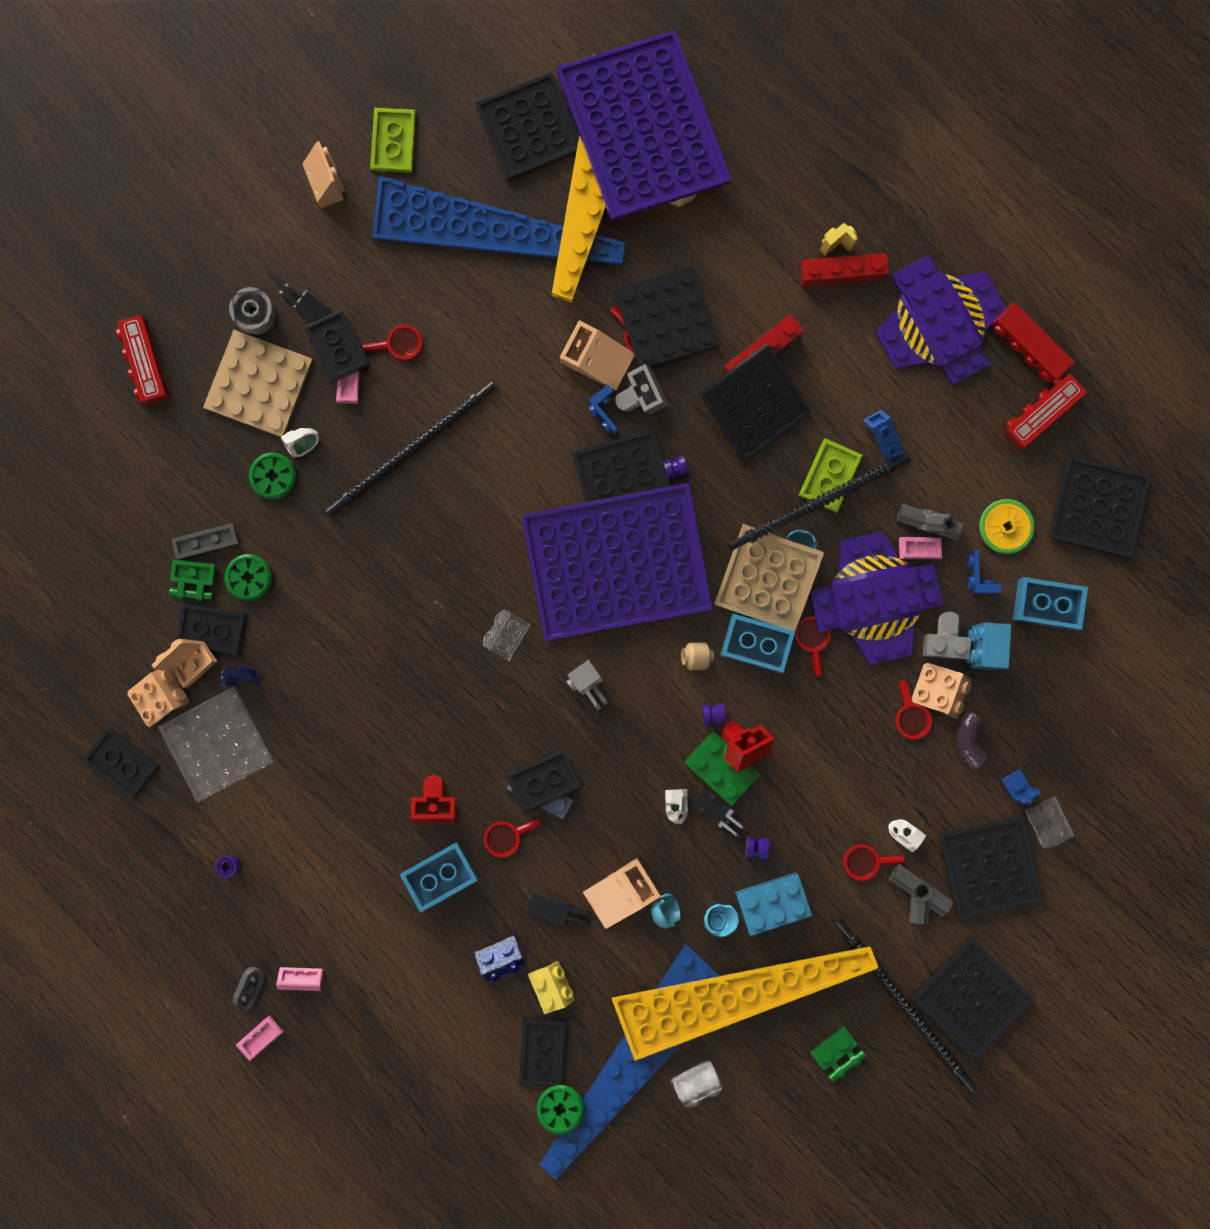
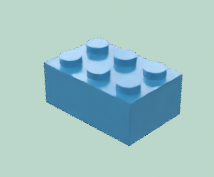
M1026 577L1018 579L1012 621L1072 631L1082 630L1088 587Z
M732 614L720 656L777 673H784L795 631Z
M981 623L972 626L967 636L971 638L970 659L966 660L969 668L983 670L1009 668L1011 624Z
M459 841L399 874L420 913L479 879Z
M796 872L735 892L750 936L812 916L799 874Z

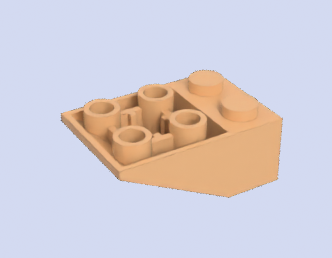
M318 141L303 162V167L320 208H324L344 200L342 192H345L327 147L322 148Z
M579 320L560 356V363L605 386L609 385L613 390L617 391L634 358V354L601 331Z
M638 858L583 892L605 929L661 897Z

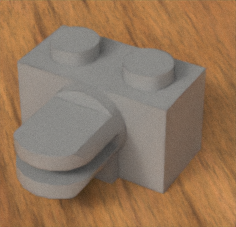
M646 364L627 373L632 386L619 393L615 400L617 407L625 412L642 406L644 412L650 415L669 405L652 368Z
M946 612L939 616L937 635H924L922 656L958 660L970 659L971 638L958 637L960 619L956 613Z
M589 660L568 674L570 679L567 680V683L574 692L578 690L581 695L586 693L597 710L601 709V707L590 693L592 688L604 705L608 704L597 688V685L603 680Z

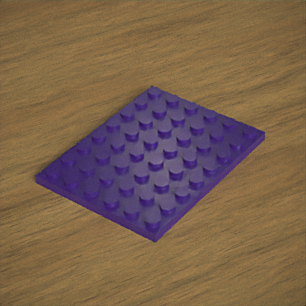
M675 30L556 67L557 75L611 221L731 183L730 174Z
M689 483L521 515L545 641L713 610Z

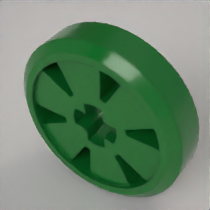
M266 453L259 456L252 463L249 470V481L253 490L261 497L269 500H278L287 496L295 487L297 480L296 469L293 463L284 455ZM271 471L278 475V478H275L273 482L268 478V474L271 475Z
M253 554L240 555L233 559L226 568V587L234 597L240 600H258L265 596L272 586V570L269 564L259 556ZM247 572H249V574L254 575V579H251V583H248V581L244 580V576H247Z
M552 1086L545 1090L539 1098L537 1104L538 1119L542 1126L551 1133L559 1135L570 1133L577 1129L584 1119V1100L580 1093L571 1086ZM562 1103L564 1105L563 1108H566V1112L560 1116L558 1114L559 1111H556V1107L561 1106Z

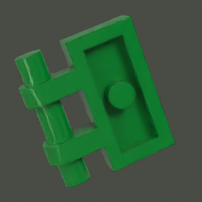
M172 560L170 581L178 582V589L170 588L169 596L177 597V599L181 600L192 598L200 602H204V600L212 601L213 592H206L205 586H214L216 565ZM186 584H197V590H187Z
M844 1026L810 1051V1054L823 1071L830 1066L833 1068L834 1071L828 1075L832 1083L838 1078L842 1079L845 1077L847 1071L854 1066H859L861 1064L860 1061L867 1057L862 1049L856 1054L852 1052V1049L858 1044ZM846 1054L849 1059L839 1066L836 1061Z

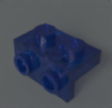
M240 665V668L228 666V669L225 668L221 674V686L234 688L237 678L247 683L258 684L261 676L256 675L257 670Z
M514 936L474 953L481 974L486 982L498 981L502 976L519 972L526 966Z

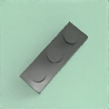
M234 523L171 539L176 560L239 545Z

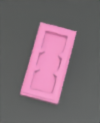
M360 371L337 381V403L358 404Z
M941 537L899 538L900 559H942Z
M280 967L277 990L320 991L323 969Z
M269 1015L237 1043L236 1046L251 1061L284 1031Z

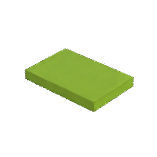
M374 108L371 171L413 173L416 110Z
M824 438L798 496L811 501L812 498L817 499V496L822 497V493L827 494L828 490L832 492V489H837L838 485L847 484L848 480L852 481L863 455ZM840 496V500L835 499L834 503L825 504L824 508L837 513L844 497Z

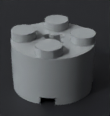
M254 287L243 288L236 293L229 304L230 316L243 332L259 335L273 328L276 319V308L263 291ZM253 308H255L256 311H254V314H250L253 311Z

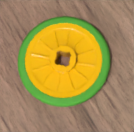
M1003 499L990 504L985 509L980 519L979 529L983 541L989 548L1001 554H1014L1023 550L1031 542L1035 531V523L1031 512L1025 505L1015 500ZM1007 522L1011 527V529L1008 531H1006L1005 527L1003 526V524Z

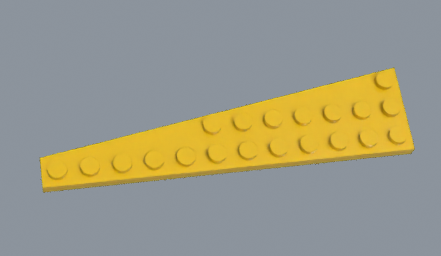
M580 135L552 289V296L569 302L573 301L606 209Z
M869 946L613 997L612 1001L636 1061L878 968V965Z

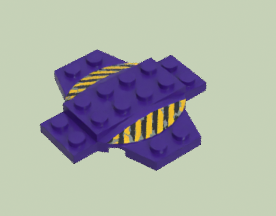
M928 255L891 276L901 294L898 308L876 330L875 335L894 369L930 363L935 367L942 368L953 386L990 365L980 346L982 345L984 332L1006 307L986 272L952 277L942 274L941 271L938 272Z
M883 531L840 541L838 574L832 580L829 587L811 590L809 593L818 633L839 628L844 633L853 636L855 643L869 665L911 656L914 625L922 610L943 605L934 564L913 568L908 563L900 560Z

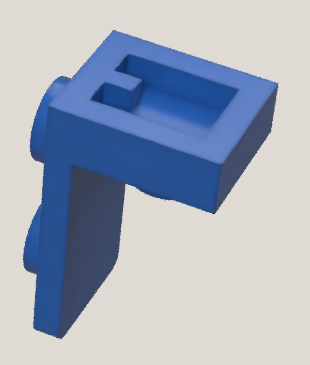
M607 385L588 400L590 405L588 409L595 418L597 416L603 421L601 425L608 434L612 432L616 436L618 429L599 407L600 405L604 407L613 399L611 397L613 389Z
M880 410L863 419L865 427L874 433L885 461H891L904 453L903 446L890 416Z
M979 550L972 551L967 558V566L971 568V577H968V589H971V594L1001 593V584H995V580H983L982 584H980Z
M1021 769L1001 779L1013 802L1029 805L1038 800L1037 796L1041 794L1040 789L1031 788Z

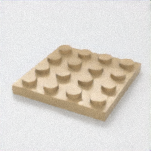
M233 330L203 408L282 437L286 433L313 359Z
M743 524L738 538L746 535V531L750 529L755 530V528ZM768 533V536L763 535L762 539L758 538V541L754 543L749 542L733 550L714 604L757 620L795 631L824 552Z

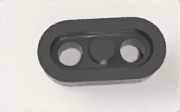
M250 967L243 973L233 996V1003L240 1010H248L254 1005L265 981L263 971L257 967Z

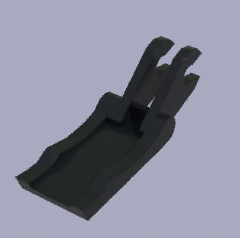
M285 284V287L290 292L299 297L297 301L293 300L283 291L279 292L282 297L293 304L292 307L312 323L334 313L306 290L300 294L290 285Z
M703 788L696 800L692 802L691 805L722 830H729L742 842L745 839L729 827L733 822L748 835L750 834V831L734 820L738 814L705 788Z
M532 893L527 915L567 926L568 920L590 924L589 920L570 916L571 911L585 915H592L593 912L572 907L570 903Z

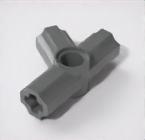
M901 504L896 519L897 522L918 528L917 530L922 533L939 535L954 541H958L963 529V523L957 522L956 517L953 515L940 514L928 509L921 510L906 504Z
M899 864L891 873L889 880L911 895L910 923L928 924L929 908L942 917L951 909L952 900ZM924 885L926 887L925 893L917 895V888Z

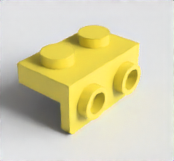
M845 223L837 229L833 227L824 235L825 238L822 240L823 244L820 251L824 256H827L838 245L842 244L850 252L858 240L856 231Z
M559 961L528 974L544 1014L565 1008L575 1001L573 991L569 987Z

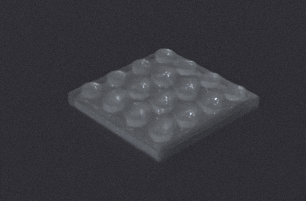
M236 687L224 691L158 727L197 803L274 763Z

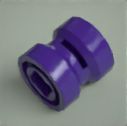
M684 456L677 457L674 461H663L668 482L675 480L679 476L682 478L689 476Z
M724 703L717 704L714 707L702 705L704 726H711L715 722L719 725L726 724Z
M747 836L745 857L753 858L756 856L767 860L769 838L758 840Z
M234 855L220 858L215 865L217 874L223 878L236 875L241 868L240 860Z

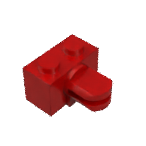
M729 722L725 724L721 736L728 743L724 759L737 772H740L770 756L775 738L762 725L752 730L750 728L743 730L736 722Z
M435 775L427 777L423 783V797H411L412 824H455V797H444V783L440 777Z

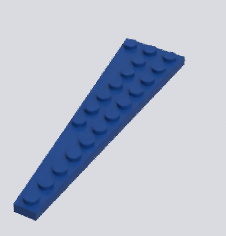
M379 176L372 238L373 240L558 258L564 226L547 223L544 220H536L526 215L474 201L470 202L459 197H451L445 195V193L429 191L423 187H415L404 182ZM596 235L587 262L623 265L625 242Z
M685 943L656 989L718 977L720 975ZM624 1035L583 1098L585 1115L582 1123L574 1131L561 1134L555 1139L540 1162V1166L556 1180L682 1043L635 1061Z

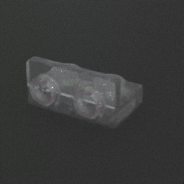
M503 609L495 617V624L491 631L485 634L482 646L510 661L531 624Z
M1056 796L1025 810L1028 820L1032 824L1038 841L1043 848L1057 846L1074 836Z
M710 1060L671 1079L684 1107L689 1106V1108L698 1105L701 1102L700 1100L707 1096L709 1098L716 1096L720 1093V1089L723 1088Z

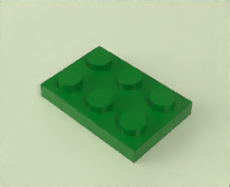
M712 731L684 763L732 806L760 774L752 766L737 772L724 759L728 744Z

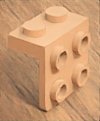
M178 639L171 644V647L165 653L160 654L156 658L152 667L154 670L172 671L182 687L189 688L217 660L205 642Z
M925 663L914 690L912 702L943 712L957 719L964 709L965 696L970 692L971 678L950 669Z
M156 670L151 672L128 691L129 698L148 727L155 725L170 712L190 703L172 671Z

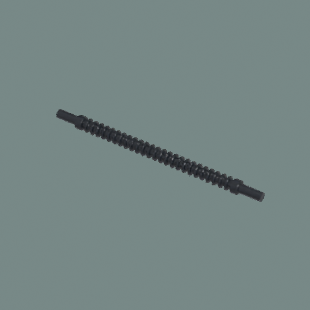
M491 381L476 394H470L468 400L464 399V403H459L458 408L455 406V410H450V414H445V418H440V422L436 421L435 426L430 425L431 429H426L425 433L421 432L420 437L416 436L417 439L415 441L411 440V444L407 443L406 448L402 447L401 452L397 451V455L393 454V458H388V462H383V466L379 465L378 470L373 469V473H368V477L364 476V480H359L358 485L354 484L353 489L349 488V492H343L340 499L325 509L326 513L331 516L344 505H350L354 498H358V494L363 495L362 491H368L367 488L369 486L373 487V483L377 484L378 479L382 480V476H387L386 473L388 471L391 473L392 468L396 469L397 464L401 465V461L405 462V458H410V454H415V450H420V446L425 447L426 442L430 443L429 440L431 438L435 439V435L439 436L440 431L444 432L445 427L449 428V424L453 425V421H458V417H463V413L467 414L468 409L473 410V406H478L481 403L480 400L497 388L495 384Z
M905 454L891 462L886 461L882 466L878 465L872 471L868 470L862 476L858 475L857 479L853 478L852 481L848 480L847 484L838 485L837 489H832V492L828 490L827 494L822 493V497L812 498L806 504L802 503L801 507L792 508L791 512L786 511V515L781 514V517L776 516L775 520L771 519L770 522L766 521L765 525L761 524L760 528L755 527V530L750 529L746 531V535L728 543V547L733 551L749 542L754 543L758 541V538L762 539L763 535L768 536V532L772 534L774 530L778 531L779 527L788 526L789 522L794 523V519L798 521L799 517L804 518L810 512L814 513L815 509L824 508L825 504L834 503L835 499L840 500V496L843 498L845 494L850 495V492H855L856 489L860 490L866 484L870 485L876 479L880 480L881 477L892 474L894 469L910 462L911 457L909 454Z
M841 917L838 918L834 923L847 938L846 942L848 945L854 947L853 950L864 948V942H860V937L857 934H853ZM877 961L878 968L872 970L873 976L877 975L876 980H881L880 985H885L884 990H889L888 994L893 995L892 999L897 1000L896 1004H900V1009H904L905 1015L908 1014L907 1018L912 1019L911 1023L916 1024L915 1028L920 1029L919 1033L924 1034L923 1038L928 1039L927 1043L932 1044V1049H936L935 1053H939V1058H943V1063H947L946 1067L951 1068L950 1072L953 1076H957L970 1093L974 1092L977 1087L964 1072L965 1068L961 1063H957V1058L953 1059L954 1054H949L950 1049H945L946 1044H941L942 1039H937L938 1035L934 1034L933 1029L930 1030V1025H926V1020H922L923 1016L918 1015L919 1011L914 1010L915 1006L910 1005L911 1001L906 1000L907 996L902 995L903 991L898 990L899 986L894 985L895 981L890 980L891 976H887V971H883L884 967L879 966L880 962Z

